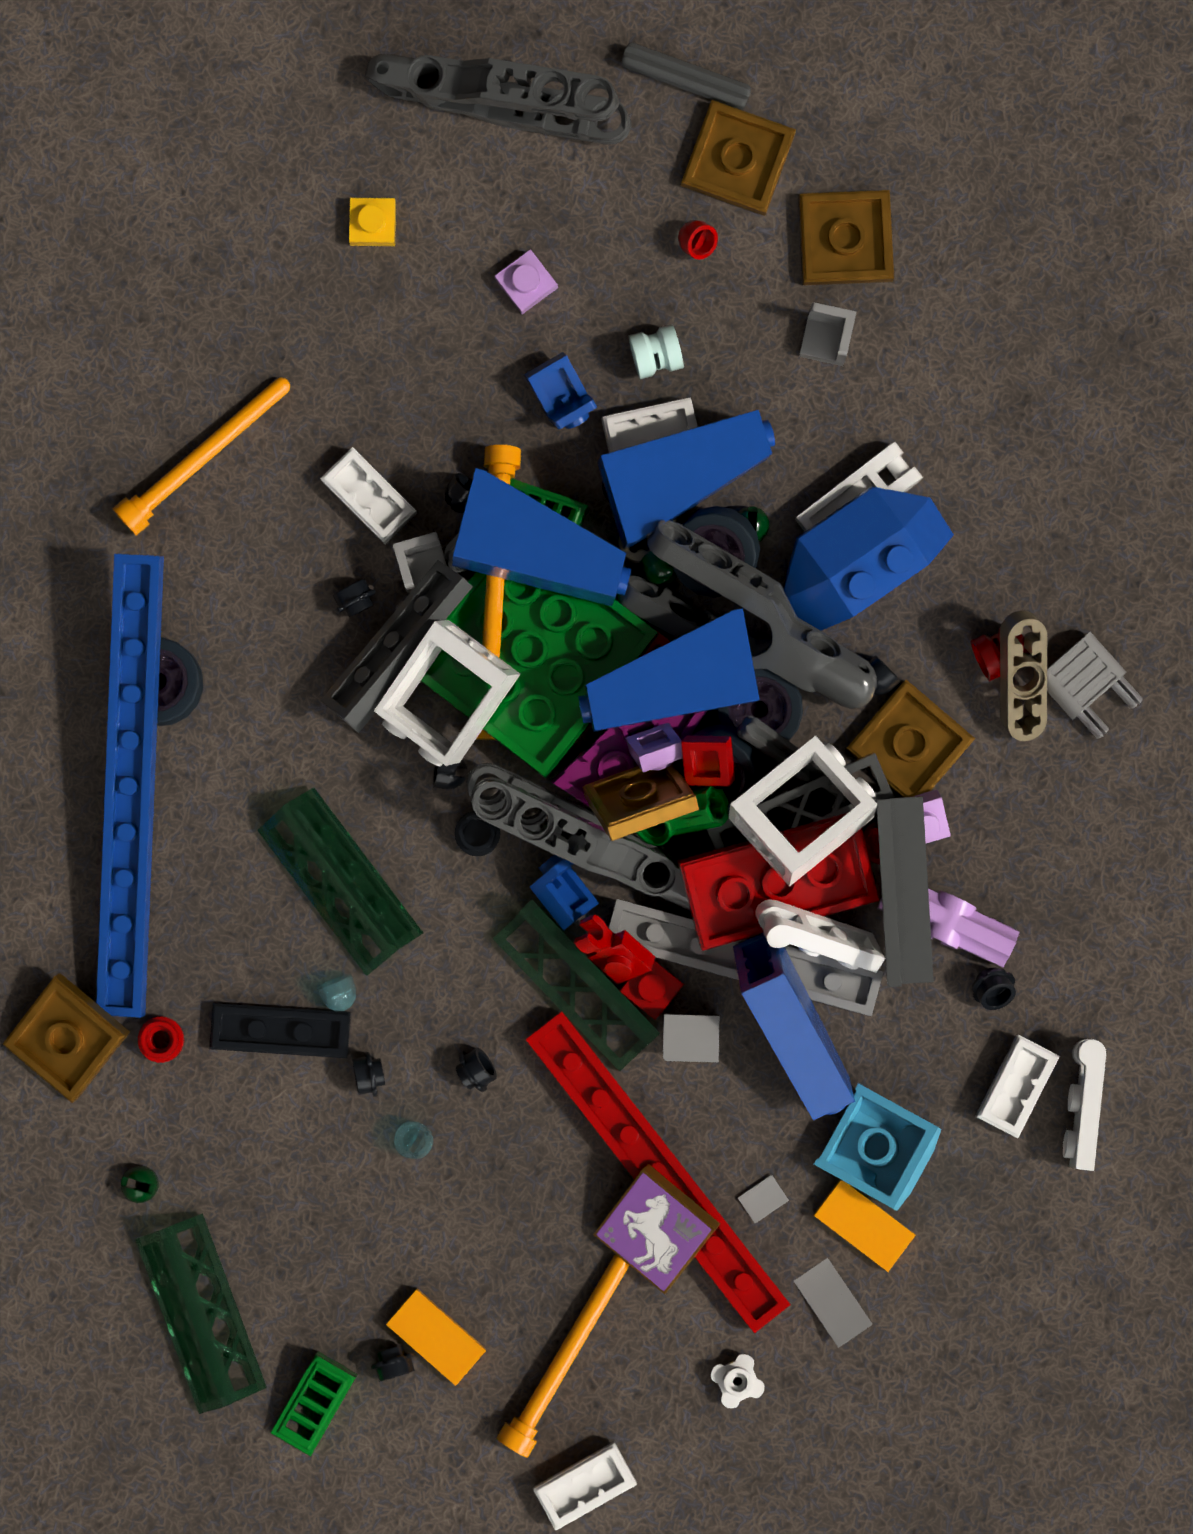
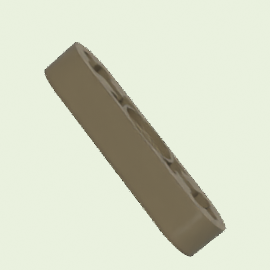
M1025 610L1011 613L1005 618L1000 628V719L1011 736L1019 741H1030L1037 738L1044 731L1047 724V630L1033 613ZM1024 626H1028L1032 631L1024 636V648L1030 654L1023 653V646L1015 637L1022 634ZM1025 666L1034 667V676L1028 684L1024 686L1013 685V677L1017 670ZM1018 699L1024 700L1025 708L1032 715L1026 717L1024 725L1021 726L1015 721L1023 717V704Z

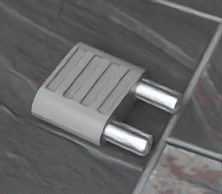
M1091 632L1085 635L1047 669V692L1072 720L1078 717L1097 739L1103 737V734H1106L1109 728L1089 706L1104 692L1112 687L1130 709L1135 708L1143 699L1123 677L1127 672Z

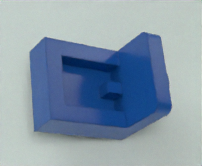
M564 352L524 374L547 418L557 429L563 427L571 429L579 426L589 418V412L597 408L593 398L587 394Z
M554 855L539 867L543 876L533 883L530 888L559 926L565 930L592 910L599 902L571 868L574 864Z

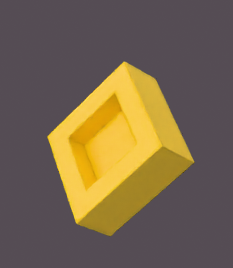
M350 198V246H395V198Z

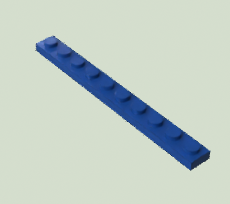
M114 554L96 1003L111 1016L141 1018L146 1014L164 556Z

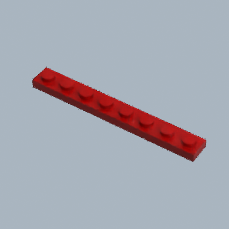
M561 1011L526 1039L528 1044L634 1180L642 1169L649 1164L720 1223L695 1258L755 1334L791 1305L566 1015Z

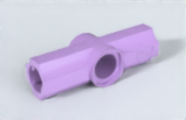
M928 889L931 939L934 937L940 940L941 944L955 950L959 947L1003 968L1014 949L1020 932L996 921V919L977 912L975 906L943 891L937 893ZM882 897L877 907L881 911H883Z

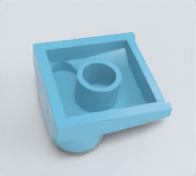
M858 1083L855 1088V1102L847 1107L822 1155L816 1159L814 1165L897 1211L909 1197L935 1150L942 1129Z

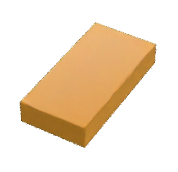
M842 1180L837 1182L813 1214L887 1272L890 1271L916 1236Z
M418 1288L386 1324L455 1386L487 1350Z

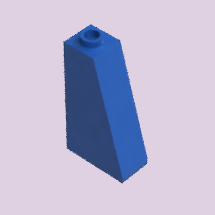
M759 410L601 455L597 464L623 549L633 547L650 536L661 520L666 522L669 520L673 521L766 461L772 454L770 447L775 446V437L769 420L762 421Z
M475 468L453 553L452 566L608 606L613 605L616 594L625 596L631 569L623 567L626 556L624 551L487 471Z
M743 608L733 610L586 684L587 695L578 696L583 724L592 722L593 732L759 701Z
M764 932L733 946L741 994L811 1118L815 1120L824 1115L836 1114L847 1105L855 1102L850 1077L785 947L773 948L770 946L764 936Z

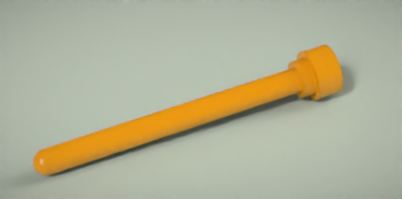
M283 377L275 379L140 497L135 494L130 500L125 497L112 510L132 533L137 536L150 525L147 520L154 515L151 511L289 392V381Z
M511 445L486 446L484 467L488 469V473L510 485V479L515 478V471L520 469L521 449ZM486 575L482 645L500 658L505 579Z
M617 1254L610 1261L520 1417L514 1416L511 1423L505 1422L496 1437L500 1443L526 1458L529 1457L537 1443V1440L534 1439L538 1432L535 1426L629 1267V1264Z

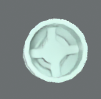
M673 324L659 327L658 331L654 334L646 335L640 332L629 335L630 348L639 379L652 377L657 370L667 369L671 372L684 368L682 353Z

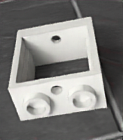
M434 621L374 712L385 719L382 725L393 735L401 739L408 737L420 746L419 754L436 766L457 764L463 759L520 676V673L451 621ZM441 650H444L491 686L453 743L404 707Z
M816 736L730 804V821L789 887L874 818L877 803L874 801L876 794L870 785L861 777L855 780L845 769L846 763L840 752L830 743L824 745ZM813 760L855 808L798 853L761 812L757 805Z

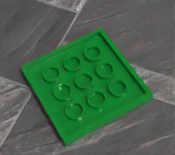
M476 572L468 582L473 586L472 589L446 620L451 621L482 645L486 574ZM505 579L500 659L519 672L520 676L483 730L546 779L590 724H583L578 696L587 695L586 684L642 657L659 635L658 632L615 599L613 605L608 606ZM441 650L421 680L423 684L468 719L491 687L444 650Z

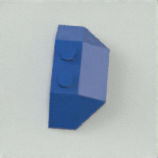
M871 486L796 538L783 590L796 616L822 631L856 616L924 569L933 561L954 534L930 497Z

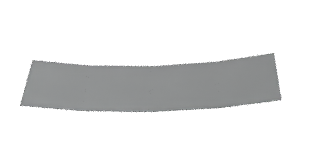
M772 1175L738 1197L754 1223H757L789 1201ZM828 1258L794 1280V1283L838 1348L873 1325Z

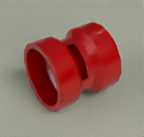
M1000 628L998 633L991 637L982 635L970 641L974 656L983 675L989 682L1000 677ZM1020 634V635L1015 636V637L1018 639V641H1019V642L1022 644V646H1023V653H1028V654H1030V653L1024 648V637H1023V635Z

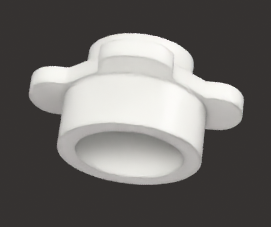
M747 1354L738 1355L735 1361L725 1366L717 1364L711 1371V1379L718 1383L722 1392L721 1402L727 1408H736L740 1401L749 1397L759 1398L764 1392V1383L757 1379L753 1370L754 1360ZM735 1377L742 1379V1383L738 1386L733 1383Z

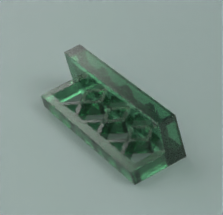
M315 788L287 802L257 830L366 976L423 934V931ZM283 821L294 834V845L287 844L276 829ZM307 861L315 862L321 870L322 882L314 880L308 872ZM335 897L342 899L348 906L349 918L342 917L335 908ZM362 934L370 936L381 950L375 958L371 956L363 945Z
M533 900L526 904L519 911V914L493 938L619 1071L660 1034ZM527 921L539 934V954L518 953L506 939L520 925ZM544 940L557 954H544ZM524 958L538 959V972ZM544 959H563L571 967L570 987L550 986L543 979ZM576 973L589 987H575ZM556 991L570 992V1006ZM575 992H595L602 999V1020H583L575 1012ZM607 1006L621 1020H607ZM588 1025H602V1039ZM607 1025H626L640 1040L619 1058L607 1045Z
M203 1213L135 1239L198 1413L201 1414L223 1408L267 1388ZM192 1228L198 1244L194 1258L183 1252L177 1233ZM200 1273L211 1279L214 1291L210 1301L200 1297L196 1288ZM216 1317L225 1321L229 1328L230 1335L226 1345L218 1342L214 1337L212 1327ZM232 1361L243 1366L249 1385L235 1391L228 1375Z

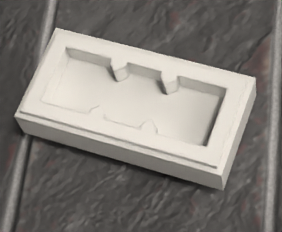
M691 397L601 418L609 453L697 428Z
M353 447L320 478L384 544L417 514V511Z
M1016 1035L975 1117L1015 1138H1019L1060 1056L1020 1035Z
M614 1441L534 1486L533 1490L554 1529L558 1530L636 1486L637 1481Z

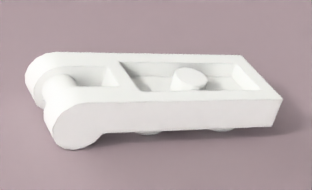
M894 442L799 514L795 520L805 532L871 486L907 492L921 481L923 477L915 467L910 469L901 457L904 452ZM886 467L896 479L889 486L878 475Z
M765 900L756 908V918L763 928L768 944L773 948H783L791 944L797 946L801 951L810 956L817 957L821 954L836 959L840 964L849 969L856 970L860 967L877 973L885 960L871 932L777 900Z
M1084 1039L1078 1041L1072 1050V1056L1075 1062L1080 1065L1078 1084H1071L1068 1094V1111L1075 1112L1073 1131L1066 1130L1064 1135L1063 1157L1070 1158L1069 1167L1094 1171L1106 1049L1097 1040Z

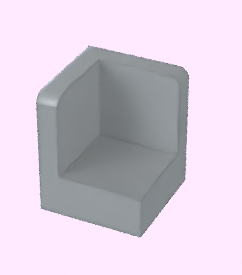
M812 302L799 357L843 366L849 349L856 311Z
M437 532L393 544L408 595L437 560L447 566Z
M663 1014V1059L665 1061L719 1062L720 1016Z

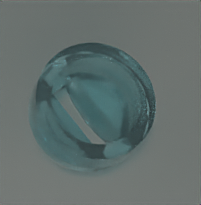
M351 974L342 975L317 987L323 1003L334 1011L347 1010L356 999L357 989Z
M415 1121L402 1124L394 1137V1144L399 1154L415 1160L425 1157L432 1150L434 1143L431 1130L426 1125ZM421 1130L424 1132V1136L413 1153L409 1149L416 1141Z

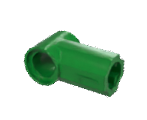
M714 786L693 788L691 790L696 795L699 810L636 833L644 842L653 846H661L667 843L673 835L721 827L729 818V801L723 789H717Z

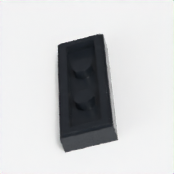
M213 1003L209 1049L347 1059L351 1012Z

